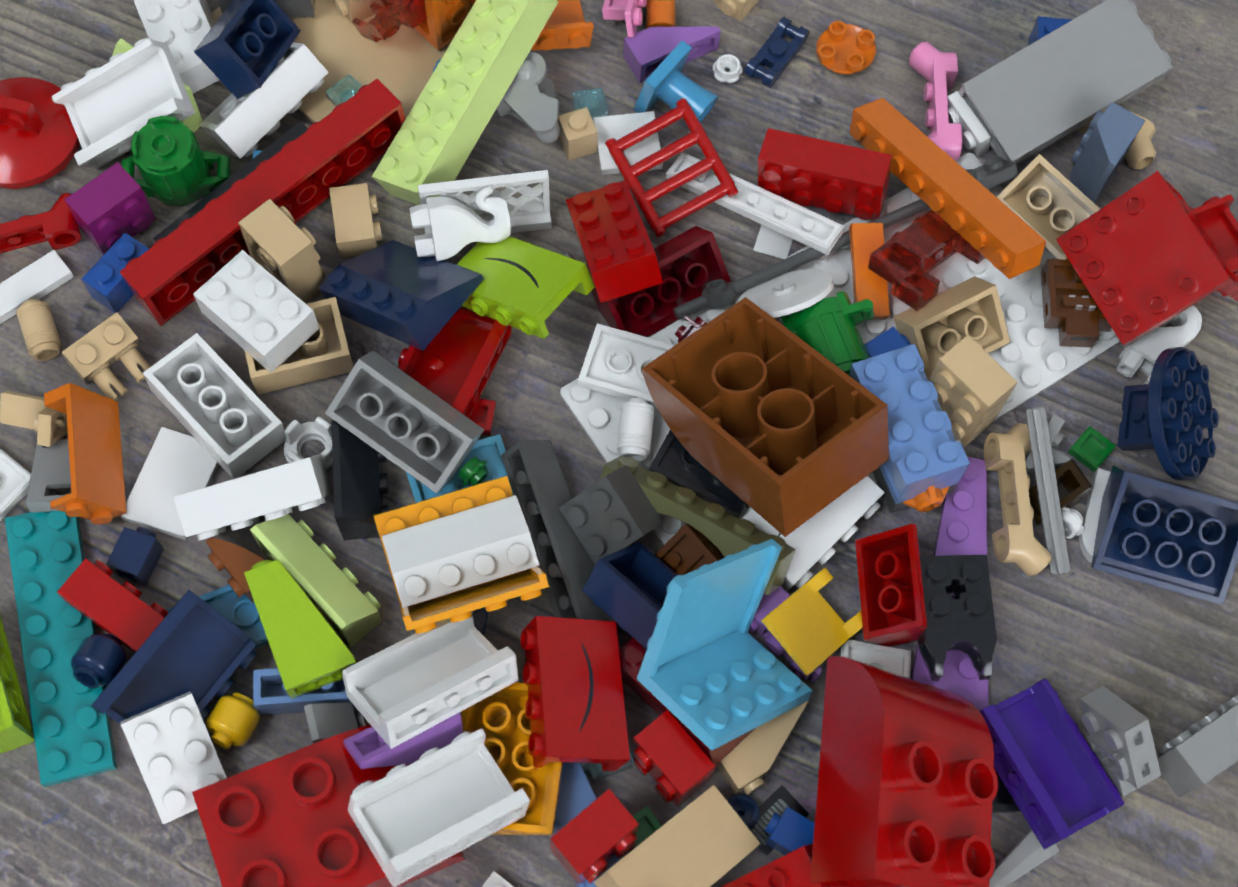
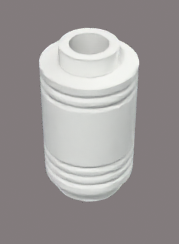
M630 398L629 402L621 405L617 451L620 453V456L633 458L637 462L645 461L651 451L655 408L648 404L646 399Z

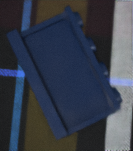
M188 589L97 697L92 706L102 714L106 713L120 724L125 719L187 692H191L201 717L204 719L211 710L206 705L216 694L221 698L234 682L230 678L238 666L245 669L258 652L253 648L257 642Z

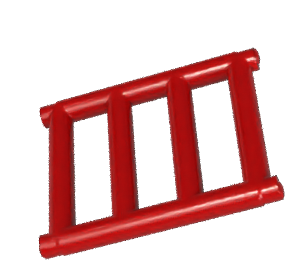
M685 98L680 99L676 103V108L617 141L615 138H611L605 142L611 157L622 177L626 180L632 195L656 237L663 236L666 233V228L725 195L733 197L739 192ZM684 119L691 133L632 166L630 165L623 153L624 150L676 121ZM693 145H699L705 159L647 191L643 189L637 178L639 175ZM713 170L720 182L719 185L662 217L658 216L652 205L653 201L707 171Z

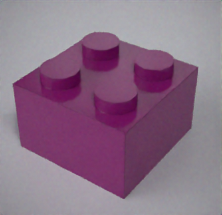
M118 162L64 199L82 232L103 255L124 233L133 237L137 233L147 230L151 223L156 220L141 186Z

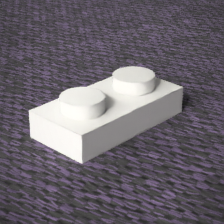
M958 91L947 96L949 123L961 124L962 142L969 150L972 149L977 157L987 153L991 141L989 133L963 97L959 95Z

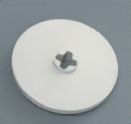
M806 269L792 271L748 289L739 297L737 303L746 297L771 317H781L801 311L821 301L832 291L834 282L831 274L823 270Z

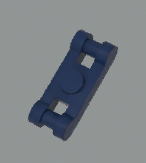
M783 16L776 29L755 57L749 60L744 74L751 78L756 76L762 80V84L771 88L806 42L810 31L802 26L798 28L792 25V21ZM785 35L793 38V40L791 42H788L783 38Z

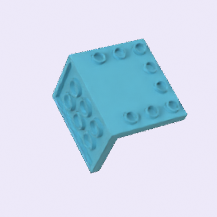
M773 539L758 545L754 544L736 554H729L719 561L709 565L705 564L697 570L684 575H678L671 580L667 587L668 593L663 607L657 614L658 621L652 636L647 642L648 648L636 678L711 751L808 701L813 691L748 633L782 549Z

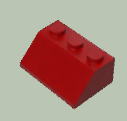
M908 524L855 540L864 640L888 647L918 640L927 628L916 524Z

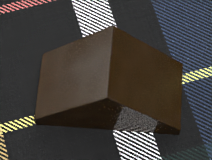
M1070 459L1055 470L1061 509L1064 507L1071 508L1079 504L1092 486L1073 459ZM1035 485L1029 489L1030 505L1034 511L1033 519L1037 525L1042 524L1037 486Z

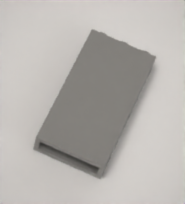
M1106 0L963 83L958 93L963 97L991 136L990 146L997 157L1017 165L1091 122L1098 110L1105 112L1111 102L1120 105L1163 80L1173 67L1169 54L1164 49H1160L1154 40V33L1148 24H1144L1138 16L1134 2L1132 0Z

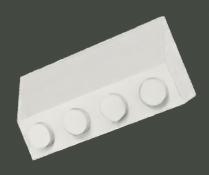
M293 42L261 88L239 99L231 93L199 126L231 155L238 158L248 157L258 148L259 144L257 142L265 134L269 136L274 133L281 125L279 121L287 113L292 114L302 105L301 99L308 92L313 93L323 85L324 80L322 78L329 72L304 44Z
M516 495L381 535L403 608L539 566L530 531Z

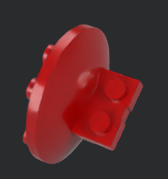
M16 77L0 81V188L20 189L44 182L64 170L74 157L80 142L66 107L62 104L54 103L52 99L54 94L61 91V88L42 79L30 77Z

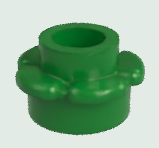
M474 456L462 467L458 477L464 482V487L471 484L476 485L484 481L489 474L486 470V460L481 461Z

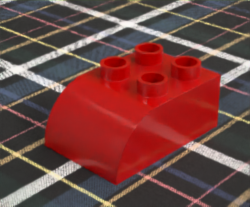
M841 656L828 657L810 882L828 887H989L990 878L995 869V856L991 847L992 801L997 794L998 779L994 770L992 737L982 714L969 700L956 693Z
M371 725L334 735L192 792L222 887H393L348 812L350 796L356 787L367 781L374 783L386 777L391 769L398 766L360 769L345 748L343 740L372 727ZM463 852L456 853L396 887H401L465 860Z

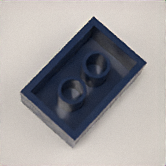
M233 0L194 50V53L227 89L239 99L261 88L301 30L275 0Z

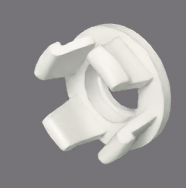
M317 417L315 422L303 424L293 420L284 431L286 435L284 454L288 463L304 459L301 455L303 445L308 441L318 440L325 446V450L321 454L326 470L333 465L332 426L327 420Z

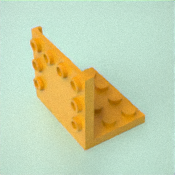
M507 476L373 515L407 631L414 629L415 634L424 633L437 627L435 622L450 618L451 623L459 622L472 617L471 611L483 607H485L486 612L498 610L507 606L506 600L520 596L521 601L533 599L542 595L541 589L549 587L545 572L536 566L414 605L402 607L381 535L513 496Z

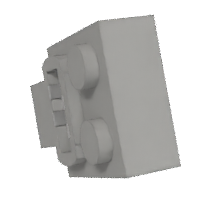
M1101 686L1080 698L1083 711L1081 720L1088 731L1087 744L1097 755L1099 763L1111 782L1116 785L1122 797L1161 776L1150 723L1147 717L1105 686Z

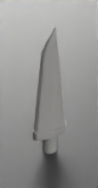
M1030 827L1026 835L995 867L990 878L989 887H1007L1050 857H1054L1060 850L1056 844L1044 850Z

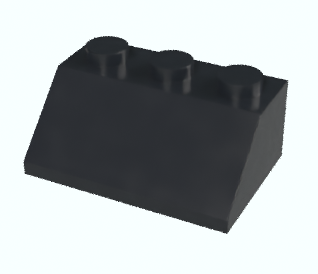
M333 420L332 450L336 523L343 540L380 538L373 515L389 511V505H383V494L389 493L387 473L382 474L381 462H387V458Z

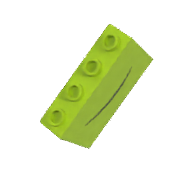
M511 236L496 243L478 242L456 264L482 274L484 278L462 304L463 307L473 310L479 316L490 317L504 326L510 325L520 329L526 335H535L542 339L549 335L545 320L572 291L587 296L595 287L586 263Z

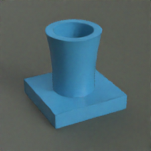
M683 40L645 80L634 107L637 113L648 112L659 99L671 109L677 107L676 103L680 99L685 98L701 123L717 102L718 95L703 88L681 72L692 48Z

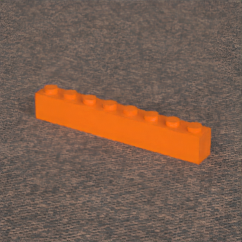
M880 98L853 109L849 134L868 150L891 154V173L899 178L1008 279L1040 265L1046 240L884 98Z

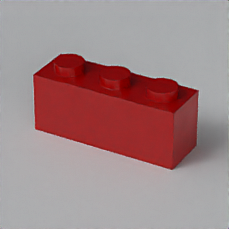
M85 558L57 591V594L107 633L117 637L123 645L135 653L166 617L168 612L155 602L148 606L140 600L139 597L142 593L129 582L125 581L120 585L112 579L111 575L114 572L101 561L96 560L92 564Z

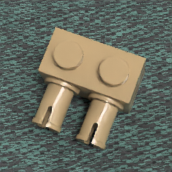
M117 312L62 351L64 359L85 384L93 380L107 398L115 401L118 399V396L110 387H113L120 396H123L128 389L123 386L109 369L114 362L120 360L136 379L137 383L145 379L138 367L143 372L151 367L136 349L139 345L138 337Z

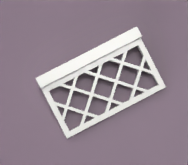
M548 170L418 185L421 204H426V197L440 194L460 201L485 221H492L494 218L493 214L480 209L475 203L476 193L482 188L491 185L493 186V193L488 196H498L506 199L511 233L552 229ZM539 183L533 188L527 186L528 184ZM499 187H506V188H505L504 190H502L501 192L495 190L496 188H499ZM465 191H474L470 195L463 193ZM517 192L523 194L518 198L512 197ZM430 226L425 227V234H430Z

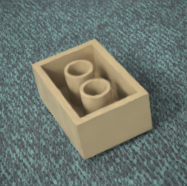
M269 199L238 222L251 257L305 304H308L322 293L318 287L324 282L323 276L325 275L318 262L321 258L313 246L316 244V241L306 228L299 229L294 224L293 216L284 206L278 208Z
M336 297L307 304L314 310L319 329L272 373L245 351L250 378L258 395L351 372L354 366Z
M969 335L964 337L938 360L929 379L930 382H933L938 393V403L942 411L947 413L952 423V433L955 439L960 440L965 446L994 422L1018 383Z

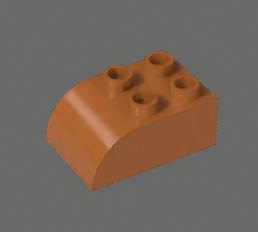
M746 297L642 368L647 388L658 411L683 447L694 459L784 537L788 536L889 460L888 405Z

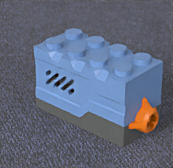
M915 344L852 363L849 376L888 405L889 460L875 469L873 474L878 486L885 492L883 497L890 513L908 507L914 508L919 512H928L942 505L946 495L954 491L970 462L961 443L956 441L952 433V423L947 413L942 411L938 403V393L933 382L928 381L925 375L924 363Z

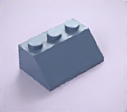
M1114 102L1110 103L1105 112L1098 110L1088 126L1090 128L1079 143L1080 146L1071 159L1075 163L1069 174L1072 184L1094 204L1117 171L1146 121Z

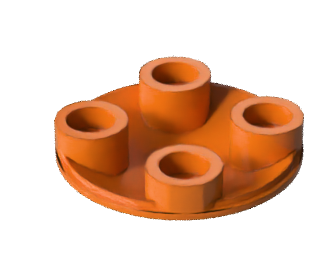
M834 21L818 38L816 54L822 65L833 72L840 74L857 73L867 68L874 60L876 54L875 36L870 30L856 25L845 24L842 21Z

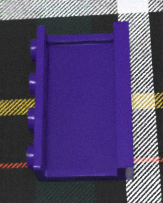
M1046 678L996 705L992 704L979 711L986 721L992 737L994 768L1044 850L1124 805L1116 785L1109 779L1099 763L1097 755L1090 749L1080 733L1077 723L1070 717L1061 703L1058 693L1051 687Z

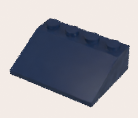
M392 240L339 264L318 288L326 299L336 297L341 315L424 351L484 278L482 274L449 261H436V256L417 257L415 248Z
M1113 465L1102 497L1091 568L1223 605L1238 562V500Z

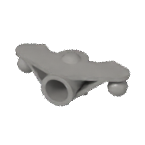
M530 51L499 103L497 110L500 117L510 115L525 122L536 133L537 138L541 142L552 143L557 140L560 134V128L557 124L560 102L556 99L555 85L549 78L545 77L547 73L545 60L538 53Z

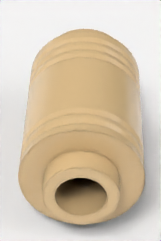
M30 299L23 302L21 307L17 309L16 315L29 355L36 361H48L56 358L60 354L62 344L49 304L39 299Z

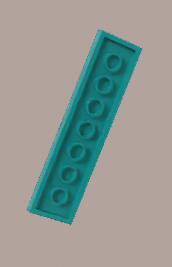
M62 511L29 512L4 518L40 783L42 786L48 787L117 769L110 717L106 713L102 714L92 706L93 702L105 689V686L89 688L82 685L75 679L74 671L71 667L72 657L84 639L92 634H97L94 622L57 594V591L85 559L79 517L67 516Z

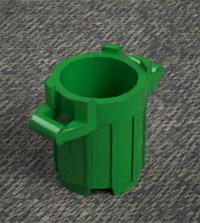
M169 116L150 118L145 126L138 132L135 131L131 142L133 156L122 160V167L133 179L135 165L138 167L144 179L134 180L141 186L142 190H145L147 196L156 198L167 205L181 206L191 204L203 195L207 196L216 186L221 185L230 177V158L215 152L202 151L193 131L184 125L182 121ZM217 162V176L211 177L210 170L215 169L213 163Z
M841 291L836 293L837 297L823 298L808 308L792 313L790 316L785 315L779 318V323L848 375L852 363L869 358L856 325L866 320H871L874 317L873 303L869 299L851 304L847 293Z

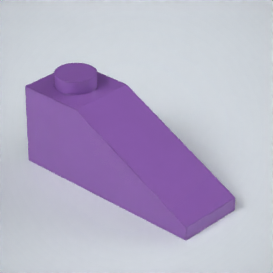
M649 27L642 31H636L634 37L624 38L623 57L639 83H642L682 40L692 47L685 63L719 48L721 30L719 27Z
M461 714L453 715L392 749L373 727L343 740V743L360 769L412 764L418 761L426 751L438 747L440 750L451 744L455 737L463 733Z

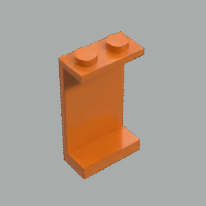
M557 0V6L531 51L590 47L594 25L593 22H585L580 0Z
M67 383L44 393V406L67 415L71 493L50 501V508L65 512L70 517H81L91 520V523L97 525L108 524L112 522V518L127 513L118 402L72 383Z

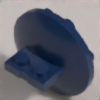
M1184 347L1165 349L1155 361L1149 384L1124 387L1122 422H1120L1117 446L1122 451L1155 449L1165 472L1177 481L1196 479L1204 470L1208 459L1213 458L1216 452L1215 442L1212 438L1213 428L1218 426L1219 417L1217 410L1212 408L1208 386L1209 370L1206 365L1199 363L1194 351H1189ZM1207 428L1209 438L1203 439L1202 431Z

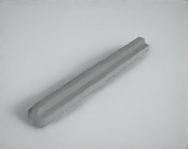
M1044 407L1029 408L1025 414L1046 549L1051 553L1049 571L1054 575L1065 574L1070 571L1046 409Z

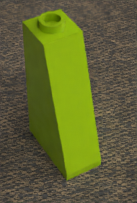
M265 560L252 566L251 570L244 572L285 690L290 698H296L343 679V670L357 663L353 654L279 560Z

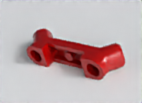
M71 193L61 194L47 212L25 215L17 220L1 223L0 253L46 241L49 242L53 250L77 244L81 240L80 229L64 200Z

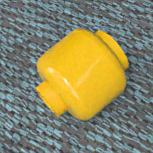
M233 693L232 696H222L206 720V727L212 734L211 741L224 749H229L231 745L244 746L258 726L260 715L253 706V700L240 693Z

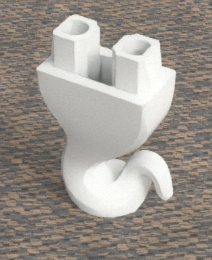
M491 185L482 188L476 193V205L480 209L493 214L494 218L492 221H485L465 204L445 196L426 197V204L409 208L413 229L428 226L431 229L430 234L414 236L417 257L436 256V261L451 258L469 243H496L506 239L511 234L506 199L498 196H488L493 193V186Z
M1192 305L1125 347L1119 355L1120 361L1116 370L1125 377L1130 378L1139 370L1148 376L1144 384H1149L1153 366L1160 353L1167 348L1185 347L1197 336L1202 325L1201 313ZM1168 323H1170V324L1173 325L1174 327H1164V326H1166Z

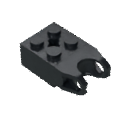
M987 555L920 556L927 628L918 638L919 651L928 667L931 681H939L943 677L946 652L951 650H958L967 654L977 671L979 680H988L992 676V656L997 636ZM946 591L953 593L956 599H953L952 594H947Z

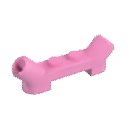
M928 41L921 42L911 52L909 65L927 80L924 86V101L929 104V109L925 113V127H930V134L927 137L953 160L958 161L962 149L961 124L949 123L947 89H952L958 73L957 54L940 52Z

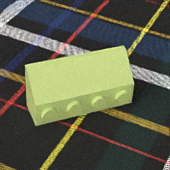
M287 514L256 524L250 529L266 557L271 561L279 560L328 624L350 648L382 621L378 611L381 608L379 602L370 592L367 591L364 595L355 586L359 583L356 577L346 567L340 570L333 562L336 559L335 555L324 543L318 546L311 539L314 533L302 519L296 523Z

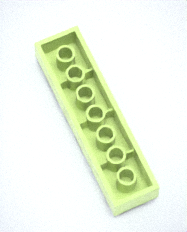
M476 0L373 173L372 178L390 195L416 205H421L418 185L455 181L553 13L558 1ZM439 194V195H430V197L442 196V195H440V194Z

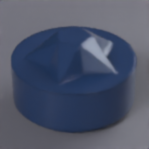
M744 794L731 796L727 802L751 831L760 818L759 805L753 798Z

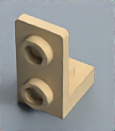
M12 391L1 393L0 422L2 424L35 430L37 432V445L51 447L67 434V415L44 406L43 397Z

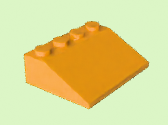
M515 682L461 711L463 732L470 731V733L483 729L486 734L484 745L513 790L516 792L523 788L530 799L523 818L491 835L553 836L563 762H548L542 768H534L533 756L528 752V739L531 734L530 720L526 718L525 714L528 686L520 682Z

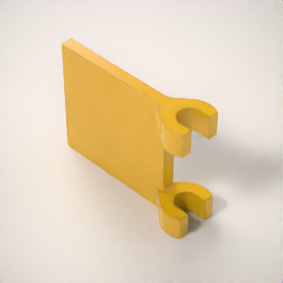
M823 568L761 620L806 676L812 673L848 639L863 628L861 610L846 622H843L819 593V590L834 578L826 568Z

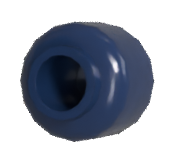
M92 634L84 639L72 657L71 667L74 671L73 675L79 683L86 687H104L122 669L127 657L125 650L122 648V643L117 637L111 634Z

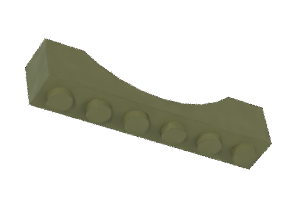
M620 456L604 464L600 479L627 465L657 513L672 516L700 531L720 550L724 557L746 550L754 544L758 545L773 539L782 549L764 594H771L783 584L796 549L787 545L781 537L769 535L757 529L751 521L739 519L727 513L721 505L709 503L696 496V493L691 489L679 487L669 482L663 474L651 472L641 467L633 458Z

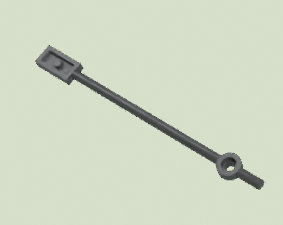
M1001 157L990 158L984 162V165L975 169H966L969 174L987 189L1018 176L1016 164L1006 161ZM919 199L867 223H883V229L926 211L930 207L922 199ZM849 231L841 235L830 253L850 244ZM809 248L732 283L725 282L723 279L713 280L706 285L707 288L702 291V296L673 308L674 315L677 320H680L705 308L716 309L727 306L736 299V294L826 254Z

